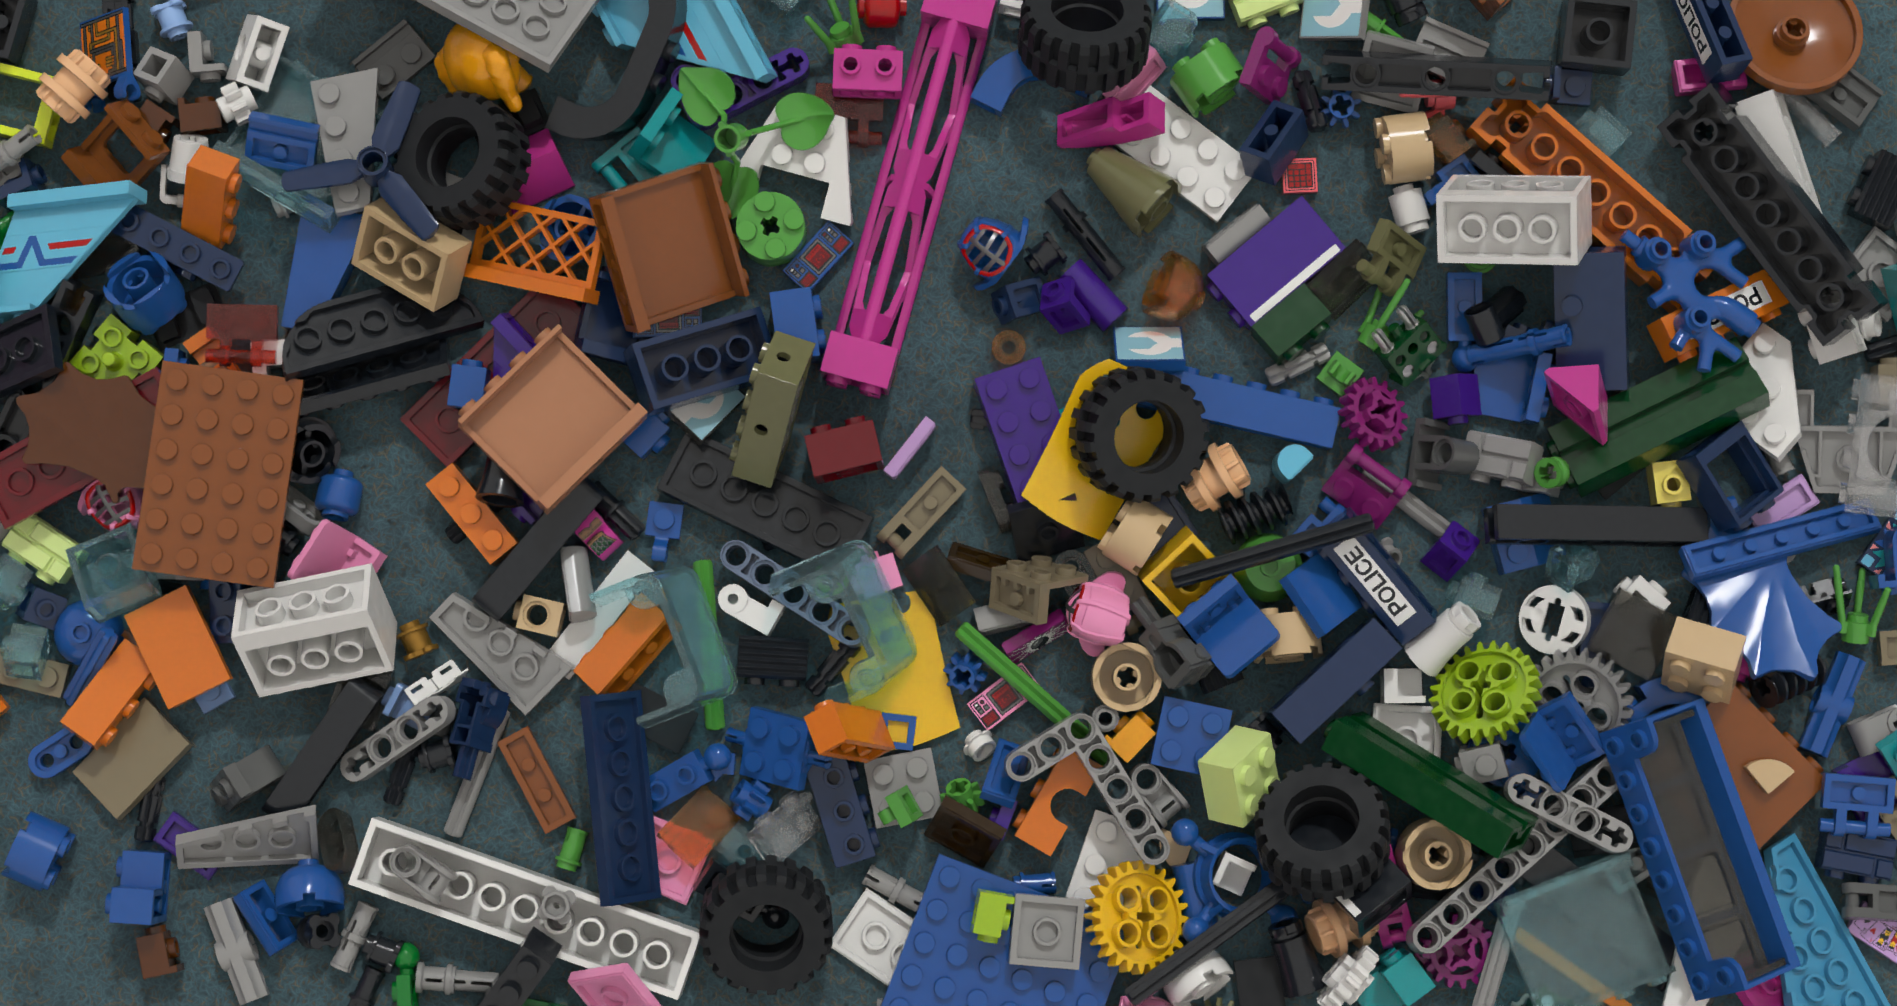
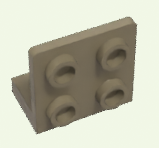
M1043 555L1032 556L1029 561L1008 560L1006 565L992 567L989 608L1035 625L1045 624L1048 618L1050 589L1088 582L1089 575L1076 571L1077 567L1074 565L1053 563L1051 557Z

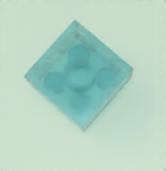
M131 523L66 549L84 609L99 624L163 596L156 572L132 569L137 530Z

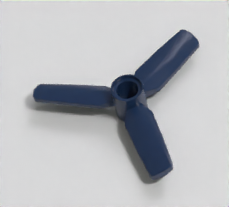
M399 81L372 135V146L362 149L356 160L347 158L285 171L282 174L281 181L286 192L348 185L364 178L368 185L379 187L381 197L422 241H427L433 237L439 229L438 222L403 176L394 172L389 160L401 148L421 95L420 89L410 82ZM372 163H383L379 170L374 172L367 171Z

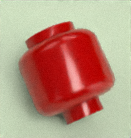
M857 0L858 18L863 19V23L869 28H894L899 22V17L906 16L907 0Z

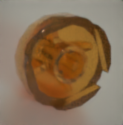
M1168 251L1160 259V261L1165 262L1160 272L1158 273V270L1153 269L1142 297V304L1148 308L1144 309L1143 313L1164 321H1179L1188 316L1194 309L1198 310L1201 307L1206 293L1203 291L1202 273L1195 262L1178 252Z

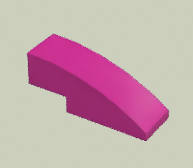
M1150 92L1124 101H1119L1112 96L1057 116V146L1060 148L1109 146L1143 140L1165 133V102Z

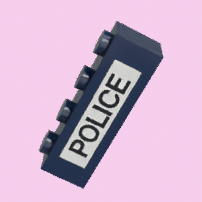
M1671 0L1706 84L1738 79L1753 60V57L1729 1Z
M1349 507L1328 524L1355 517L1357 514ZM1372 533L1317 549L1318 553L1326 561L1330 559L1339 569L1337 574L1347 587L1353 586L1361 595L1359 600L1363 607L1370 614L1375 612L1383 622L1381 626L1394 640L1397 639L1402 646L1436 622L1438 614L1436 609Z

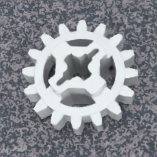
M1367 945L1362 946L1358 951L1356 950L1351 957L1344 953L1323 976L1322 981L1326 986L1321 989V994L1317 997V1003L1320 1006H1342L1344 1002L1352 1005L1374 980L1370 972L1376 967L1375 964L1379 961V955Z

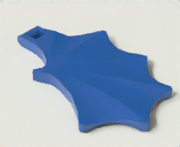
M1735 496L1727 497L1735 509L1738 506ZM1707 514L1709 539L1735 533L1733 528L1719 532ZM1787 557L1691 582L1684 567L1681 571L1682 577L1696 586L1706 600L1710 613L1709 625L1746 636L1743 657L1748 664L1752 679L1755 680L1773 671L1792 672L1808 681H1813L1818 674L1817 658L1819 650L1829 638L1841 631L1842 625L1827 615L1805 595L1788 568Z

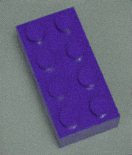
M1040 357L975 378L972 382L1014 504L1027 501L1021 494L1061 417Z

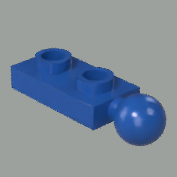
M1482 272L1446 273L1447 342H1458V347L1452 353L1451 361L1453 366L1460 372H1470L1476 368V366H1471L1467 358V346L1471 345L1475 340L1465 319L1464 312L1471 306L1482 302Z
M721 743L711 744L705 750L704 757L699 749H696L650 775L654 812L661 810L715 779L710 769L721 771L729 766L732 758L729 748Z

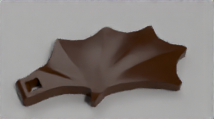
M64 362V371L59 372L53 383L37 393L21 395L16 398L17 405L25 414L29 425V442L22 460L25 464L68 466L88 474L105 485L113 503H120V493L124 488L144 489L156 406L149 403L139 394L129 376L123 375L113 379H95L81 373L73 364Z

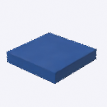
M1318 552L1279 580L1317 639L1327 634L1362 607L1352 589L1347 587L1338 576V568L1331 559L1326 561Z

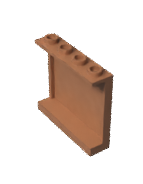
M559 324L552 330L549 327L545 328L534 339L533 342L536 344L534 348L527 354L524 351L520 352L509 363L508 366L511 370L502 378L496 375L484 387L483 390L486 393L477 402L471 399L458 412L461 416L458 419V427L547 515L647 419L648 411L639 402L635 405L562 333V327Z

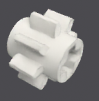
M235 81L221 87L223 96L215 99L226 123L235 120L238 127L248 123L250 113L258 109V105L249 87L245 85L238 88Z

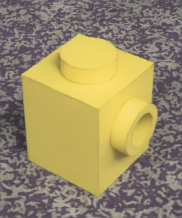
M1677 460L1655 462L1646 467L1651 506L1682 507V502L1692 500L1690 485L1676 464Z

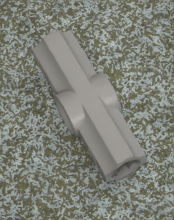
M230 897L203 909L216 940L214 949L221 968L228 972L241 1006L269 995L270 992L257 961L259 959V952L250 931L245 929L237 905L233 901V897Z

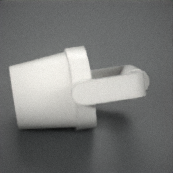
M178 134L173 137L169 165H161L160 200L163 203L174 204L178 208H183L184 194H166L167 179L185 184L187 164L200 145L209 147L207 137L197 134Z

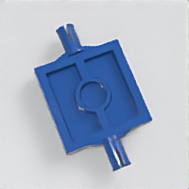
M754 706L750 708L748 725L745 732L732 727L726 731V734L730 735L725 736L727 742L743 746L739 774L800 791L805 790L807 773L812 765L829 769L832 764L827 762L831 761L832 757L818 755V752L815 751L814 742L804 718Z

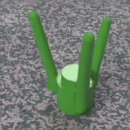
M827 0L836 22L830 28L829 37L810 16L804 17L805 22L825 44L830 55L834 54V48H842L843 44L862 45L864 42L860 31L855 0H848L852 25L847 21H843L835 0Z
M1406 278L1379 321L1377 319L1373 320L1383 294L1377 287L1365 320L1358 329L1361 332L1357 339L1359 342L1374 351L1379 347L1371 336L1375 329H1382L1385 335L1389 337L1390 332L1385 324L1403 297L1411 282L1410 279ZM1419 310L1414 315L1421 318L1424 315V311Z
M1834 565L1833 579L1838 622L1842 625V629L1839 632L1841 633V640L1852 644H1868L1869 637H1876L1877 625L1891 593V588L1886 587L1872 619L1868 621L1869 615L1861 613L1866 570L1863 567L1860 568L1854 611L1848 612L1846 618L1839 565Z

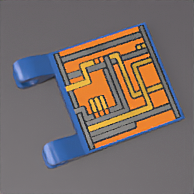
M121 7L80 23L81 51L110 76L111 82L117 81L114 86V96L117 99H123L127 96L128 92L129 101L137 100L140 97L141 91L133 75L129 8ZM94 95L84 107L89 111L92 108V103L93 113H100L104 111L106 106L105 100H101Z

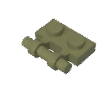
M1379 218L1366 248L1374 254L1372 260L1369 262L1366 259H1361L1358 261L1356 269L1361 273V277L1366 282L1378 285V290L1381 293L1391 297L1395 295L1405 277L1414 279L1427 248L1391 220ZM1387 266H1390L1388 274H1385Z

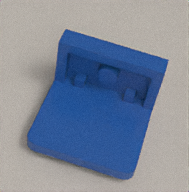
M1543 353L1538 356L1526 354L1477 365L1473 370V374L1478 375L1482 415L1528 425L1539 423L1540 417L1545 418L1549 407V398L1544 397L1547 386L1544 372L1548 368L1556 367V364L1551 363L1553 354Z
M1231 573L1226 578L1214 583L1210 591L1199 600L1190 603L1183 613L1177 617L1197 644L1202 643L1211 655V661L1229 679L1236 676L1280 639L1279 631L1249 598Z
M1571 691L1537 707L1538 711L1531 715L1530 722L1525 725L1519 736L1523 752L1533 759L1540 770L1543 781L1549 784L1556 793L1565 790L1577 767L1605 754L1599 732Z

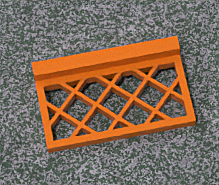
M511 202L508 207L518 211L513 214L509 210L505 214L507 220L494 228L492 223L487 226L479 223V228L476 229L470 263L466 264L464 277L598 305L600 291L595 289L603 255L602 245L597 230L594 242L585 247L578 235L588 225L596 226L593 218ZM531 213L538 225L524 234L517 220L525 214ZM540 215L547 216L548 218L543 221ZM557 219H562L568 232L555 241L547 227ZM571 221H572V222H577V223H579V224H577V225L574 227V226L572 225ZM512 225L519 239L506 248L498 234ZM542 231L549 246L536 255L529 240ZM570 238H573L580 252L567 261L559 247ZM493 239L501 253L490 261L482 259L484 245ZM523 245L531 259L522 266L517 267L510 254ZM551 252H554L561 266L553 272L547 273L540 261ZM582 258L585 259L589 266L586 281L578 280L571 269ZM503 259H505V261H506L507 264H503V263H499V262L502 261ZM535 265L538 271L531 270L530 268ZM563 272H565L568 277L559 276V275H561Z

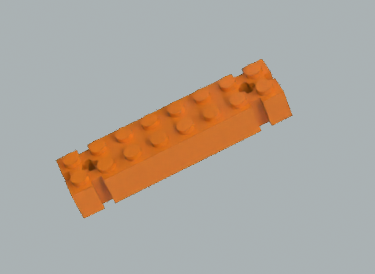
M1515 76L1506 86H1511L1516 82ZM1495 98L1491 104L1497 108L1494 112L1490 107H1487L1465 131L1464 134L1483 151L1489 146L1494 148L1500 154L1497 158L1503 164L1501 167L1510 175L1591 176V245L1593 247L1626 246L1619 239L1624 231L1628 229L1639 238L1642 236H1646L1648 239L1654 237L1664 238L1671 245V256L1680 257L1679 244L1693 230L1547 103L1540 109L1531 100ZM1518 122L1521 127L1517 132L1513 133L1509 128L1512 124ZM1626 246L1627 277L1638 287L1648 283L1655 289L1653 291L1655 293L1662 287L1660 276L1654 270L1645 271L1639 268L1634 256L1630 254L1632 249ZM1700 270L1696 274L1694 281L1696 283L1703 281L1713 270ZM1668 301L1662 304L1661 307L1670 314L1680 309L1681 305L1676 301Z

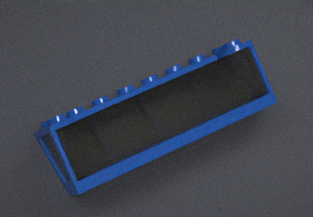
M1700 698L1598 733L1695 1001L1745 991L1801 966L1704 699Z

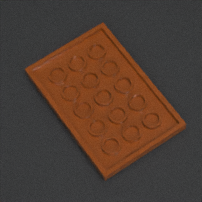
M162 361L132 569L275 588L304 380L291 379L286 381L285 377Z

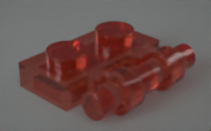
M816 83L815 96L828 103L833 109L834 115L845 117L848 121H859L858 131L848 130L849 144H858V148H868V145H882V132L869 131V122H883L884 99L833 97L832 84Z
M207 304L206 338L220 340L219 349H206L205 362L219 363V366L228 367L231 366V363H249L251 367H262L263 364H276L277 351L264 350V341H278L279 306ZM232 340H252L251 350L232 349Z

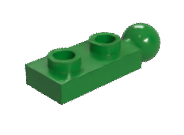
M404 942L394 963L400 969V974L396 975V981L392 983L393 1002H397V1006H419V996L415 992L416 972H414V967L420 960V953L414 944Z

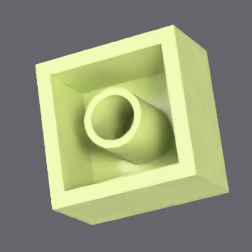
M1235 725L1198 760L1208 819L1244 828L1255 817V812L1259 810L1258 802L1261 796L1265 793L1269 794L1268 786L1276 779L1280 781L1275 761V750L1273 749L1271 733Z

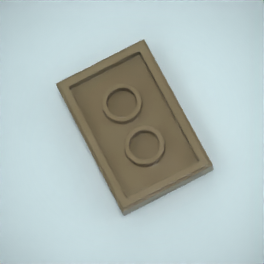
M146 697L140 701L139 707L129 719L124 717L116 726L119 731L114 740L107 747L102 745L98 751L94 749L72 771L117 820H122L194 746L158 707Z

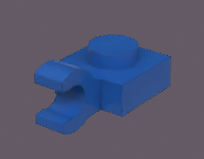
M1464 153L1434 174L1439 184L1423 194L1427 209L1436 204V194L1453 174L1480 175Z
M656 501L649 502L645 535L655 537L651 557L653 561L667 563L670 539L680 540L684 505Z

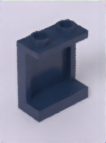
M602 266L595 289L600 291L598 305L582 302L573 343L586 356L628 366L623 352L632 343L646 340V338H633V332L625 330L608 266Z

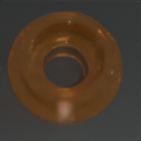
M1005 330L998 333L992 342L994 357L1000 363L1006 365L1019 362L1026 351L1024 338L1013 330ZM1007 341L1015 345V351L1011 354H1006L1002 350V345Z

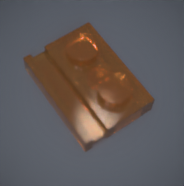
M703 785L658 832L657 837L668 844V847L694 870L739 823L741 817L736 815L722 799L708 790L706 785Z

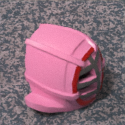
M95 480L82 491L77 508L83 516L87 514L92 516L97 523L114 535L123 536L138 529L144 489L124 488L120 493V503H113L105 485L99 480Z
M1107 571L1092 582L1081 583L1065 604L1067 632L1079 639L1082 649L1089 656L1097 657L1104 651L1106 646L1111 647L1122 642L1125 637L1126 626L1130 624L1132 617L1129 614L1130 598L1123 592L1126 581L1120 572Z

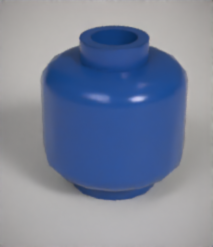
M334 469L333 474H326L320 478L322 481L318 482L314 503L315 507L321 511L323 518L346 522L349 517L355 516L358 513L363 485L359 480L353 478V472L345 469Z

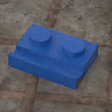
M256 111L250 113L244 162L287 171L316 165L318 135L320 131L319 124Z

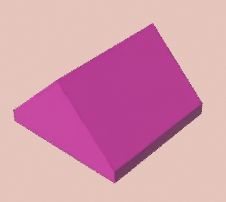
M547 128L528 136L530 149L526 151L531 154V167L526 168V172L529 174L527 184H522L519 190L522 194L515 203L534 206L575 187L555 141ZM510 209L513 214H515L518 211Z
M1599 364L1548 368L1544 375L1553 406L1601 445H1604L1608 441V397Z

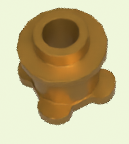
M416 619L399 627L401 633L396 635V638L401 639L407 653L403 657L405 662L439 648L438 643L432 644L426 627L429 626L428 623L420 624L419 619Z

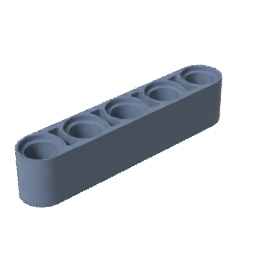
M731 540L722 547L720 552L722 564L746 582L850 648L860 647L867 642L869 637L868 625L852 611L743 541ZM736 548H742L746 552L745 561L738 566L731 565L729 562L730 553ZM772 567L774 569L775 577L771 583H759L758 572L762 568ZM793 585L802 586L804 590L803 598L797 603H790L786 598L787 590ZM821 604H829L833 609L831 618L825 622H820L815 617V610ZM851 622L859 623L862 628V633L856 640H847L844 637V628Z

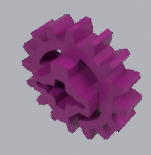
M1363 377L1344 389L1346 395L1339 398V402L1344 405V408L1338 410V414L1346 419L1341 426L1351 430L1348 438L1352 440L1357 437L1359 439L1358 444L1361 447L1368 445L1370 452H1375L1379 449L1385 451L1403 439L1401 434L1407 431V427L1402 421L1407 419L1408 415L1401 412L1400 409L1405 403L1395 399L1398 392L1396 389L1390 392L1387 390V381L1378 384L1376 377H1371L1368 380Z
M1450 912L1449 921L1446 922L1453 925L1457 921V914ZM1478 918L1472 923L1470 921L1464 927V930L1462 929L1459 934L1453 936L1441 947L1442 956L1439 958V962L1436 952L1419 954L1422 958L1429 959L1423 967L1427 972L1435 970L1432 976L1435 981L1439 982L1445 977V986L1451 988L1454 982L1457 981L1458 986L1462 989L1466 988V980L1468 979L1476 985L1479 983L1477 975L1480 972L1482 973L1491 943L1487 942V939L1493 934L1489 929L1481 930L1483 921ZM1432 935L1429 938L1422 937L1420 941L1429 947L1432 942ZM1477 941L1480 948L1478 958L1475 955L1474 947ZM1455 944L1461 946L1462 950L1465 951L1461 957L1455 955V952L1452 950ZM1457 967H1470L1466 971L1454 973Z

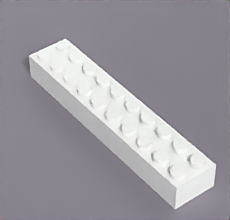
M379 816L371 818L348 882L349 885L517 944H521L534 926L562 945L556 958L588 969L628 963L650 991L676 1000L682 995L700 944V929L629 904L600 907L598 893ZM405 844L418 846L431 857L441 861L458 874L457 880H451L441 894V901L438 905L422 897L412 886L391 871L389 858L397 848ZM401 852L398 857V863L401 868L412 870L416 865V859L410 852ZM438 875V877L435 879V881L432 883L431 888H433V886H434V885L436 884V882L439 880V878H440L439 875ZM554 886L558 891L566 892L571 890L575 893L576 901L571 905V920L569 923L561 925L557 920L549 918L542 920L539 918L537 909L541 907L544 898L542 891L545 887ZM554 902V908H559L560 903Z

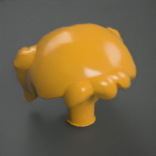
M457 23L448 33L444 46L437 53L434 60V66L438 72L439 79L452 95L456 91H467L470 94H480L490 101L501 98L508 109L514 113L520 111L523 106L519 93L528 89L533 79L532 74H529L519 63L520 57Z

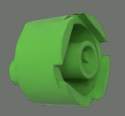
M1217 37L1207 41L1200 48L1201 52L1190 59L1189 56H1186L1172 67L1175 74L1171 77L1170 85L1194 118H1198L1200 110L1204 115H1207L1236 95L1233 88L1239 83L1243 71V66L1226 43H1220Z
M762 191L750 198L738 213L736 233L739 242L747 256L760 265L774 267L787 264L792 261L806 244L807 227L803 213L796 202L784 194ZM775 223L779 232L777 234L771 232L767 236L765 227L767 225L772 226Z

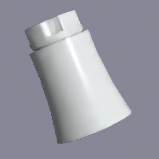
M1458 601L1451 608L1444 610L1436 618V622L1403 647L1409 658L1420 670L1429 676L1436 677L1451 657L1473 637V633L1481 627V623L1477 614L1468 605Z

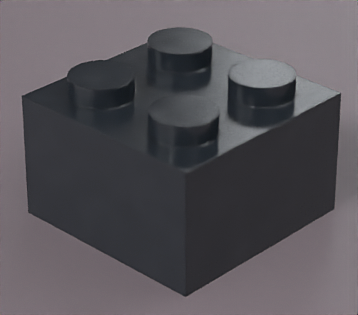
M1563 0L1555 65H1560L1562 69L1591 71L1599 74L1624 76L1631 69L1638 1Z

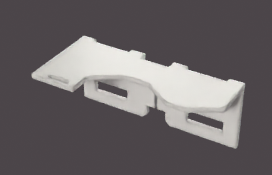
M451 659L432 671L433 677L427 680L426 677H423L403 691L414 706H416L430 696H438L462 681V678L467 676L469 669L467 668L461 672ZM448 666H451L452 669L442 675L440 673ZM420 684L423 686V688L412 694L411 690Z

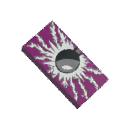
M1057 609L1048 615L1047 623L1040 625L1032 624L1003 642L1001 646L1007 657L1016 664L1067 633V619L1061 609Z

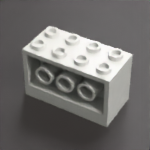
M1453 174L1436 194L1438 263L1578 265L1592 244L1591 176Z
M370 563L275 583V588L257 586L238 590L231 639L258 696L263 697L393 671L397 621L374 567Z

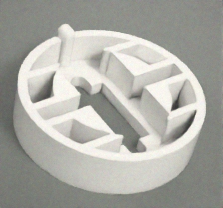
M1547 585L1534 590L1526 597L1519 612V626L1524 639L1534 649L1546 654H1554L1558 649L1562 653H1567L1570 647L1577 648L1587 637L1591 626V614L1585 599L1574 589L1563 585ZM1536 597L1544 598L1535 607L1531 606ZM1560 598V606L1565 607L1558 635H1552L1551 640L1547 641V633H1543L1542 629L1550 603L1555 604L1556 599ZM1576 608L1582 610L1583 621L1578 619ZM1527 618L1531 619L1534 631L1528 629ZM1574 632L1579 633L1574 642L1566 641Z

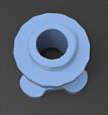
M170 0L150 8L151 14L154 15L155 19H158L161 26L160 36L162 38H169L171 42L186 38L187 32L193 28V23L187 20L184 12L187 5L183 0Z

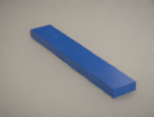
M1869 498L1681 546L1678 553L1691 582L1876 534L1879 533L1882 526Z

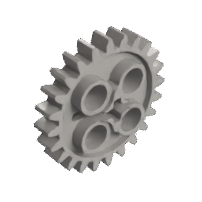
M1570 647L1566 657L1558 649L1553 654V660L1545 655L1541 659L1542 666L1535 664L1540 673L1538 677L1543 685L1542 688L1538 689L1542 700L1533 701L1535 706L1539 707L1555 699L1547 691L1549 686L1558 688L1561 694L1571 691L1577 702L1583 703L1581 708L1599 733L1629 723L1625 719L1631 718L1634 710L1625 706L1632 704L1635 698L1631 695H1624L1631 687V683H1620L1619 681L1624 671L1621 670L1613 673L1611 668L1614 661L1610 660L1605 665L1601 663V652L1592 659L1589 658L1588 648H1584L1580 656H1577L1574 647ZM1565 675L1569 676L1570 681H1571L1570 684H1569V682L1564 678ZM1579 676L1591 678L1594 682V688L1584 687L1579 681ZM1592 708L1604 710L1607 714V719H1597L1592 713ZM1530 712V714L1527 716L1528 719H1530L1533 713Z

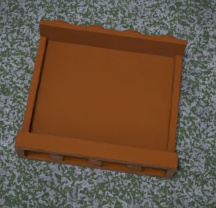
M698 162L588 198L626 331L641 333L650 330V325L687 312L734 296H749L747 287L749 285V276L740 262L738 254L740 252V243L737 236L732 233L729 222L731 210L728 203L723 200L720 189L722 186L721 174L714 167L713 162Z
M1737 681L1729 704L1708 701L1706 707L1758 849H1760L1821 789V773L1824 769L1812 757L1808 756L1805 758L1797 750L1800 744L1788 732L1784 731L1782 734L1773 725L1776 721L1775 718L1764 707L1760 706L1757 709L1749 700L1752 697L1751 693ZM1672 738L1648 759L1647 763L1643 766L1647 781L1651 785L1683 773ZM1774 759L1787 764L1795 772L1771 793L1766 794L1743 766L1754 760ZM1682 783L1660 791L1659 793L1706 840L1707 834L1689 785Z

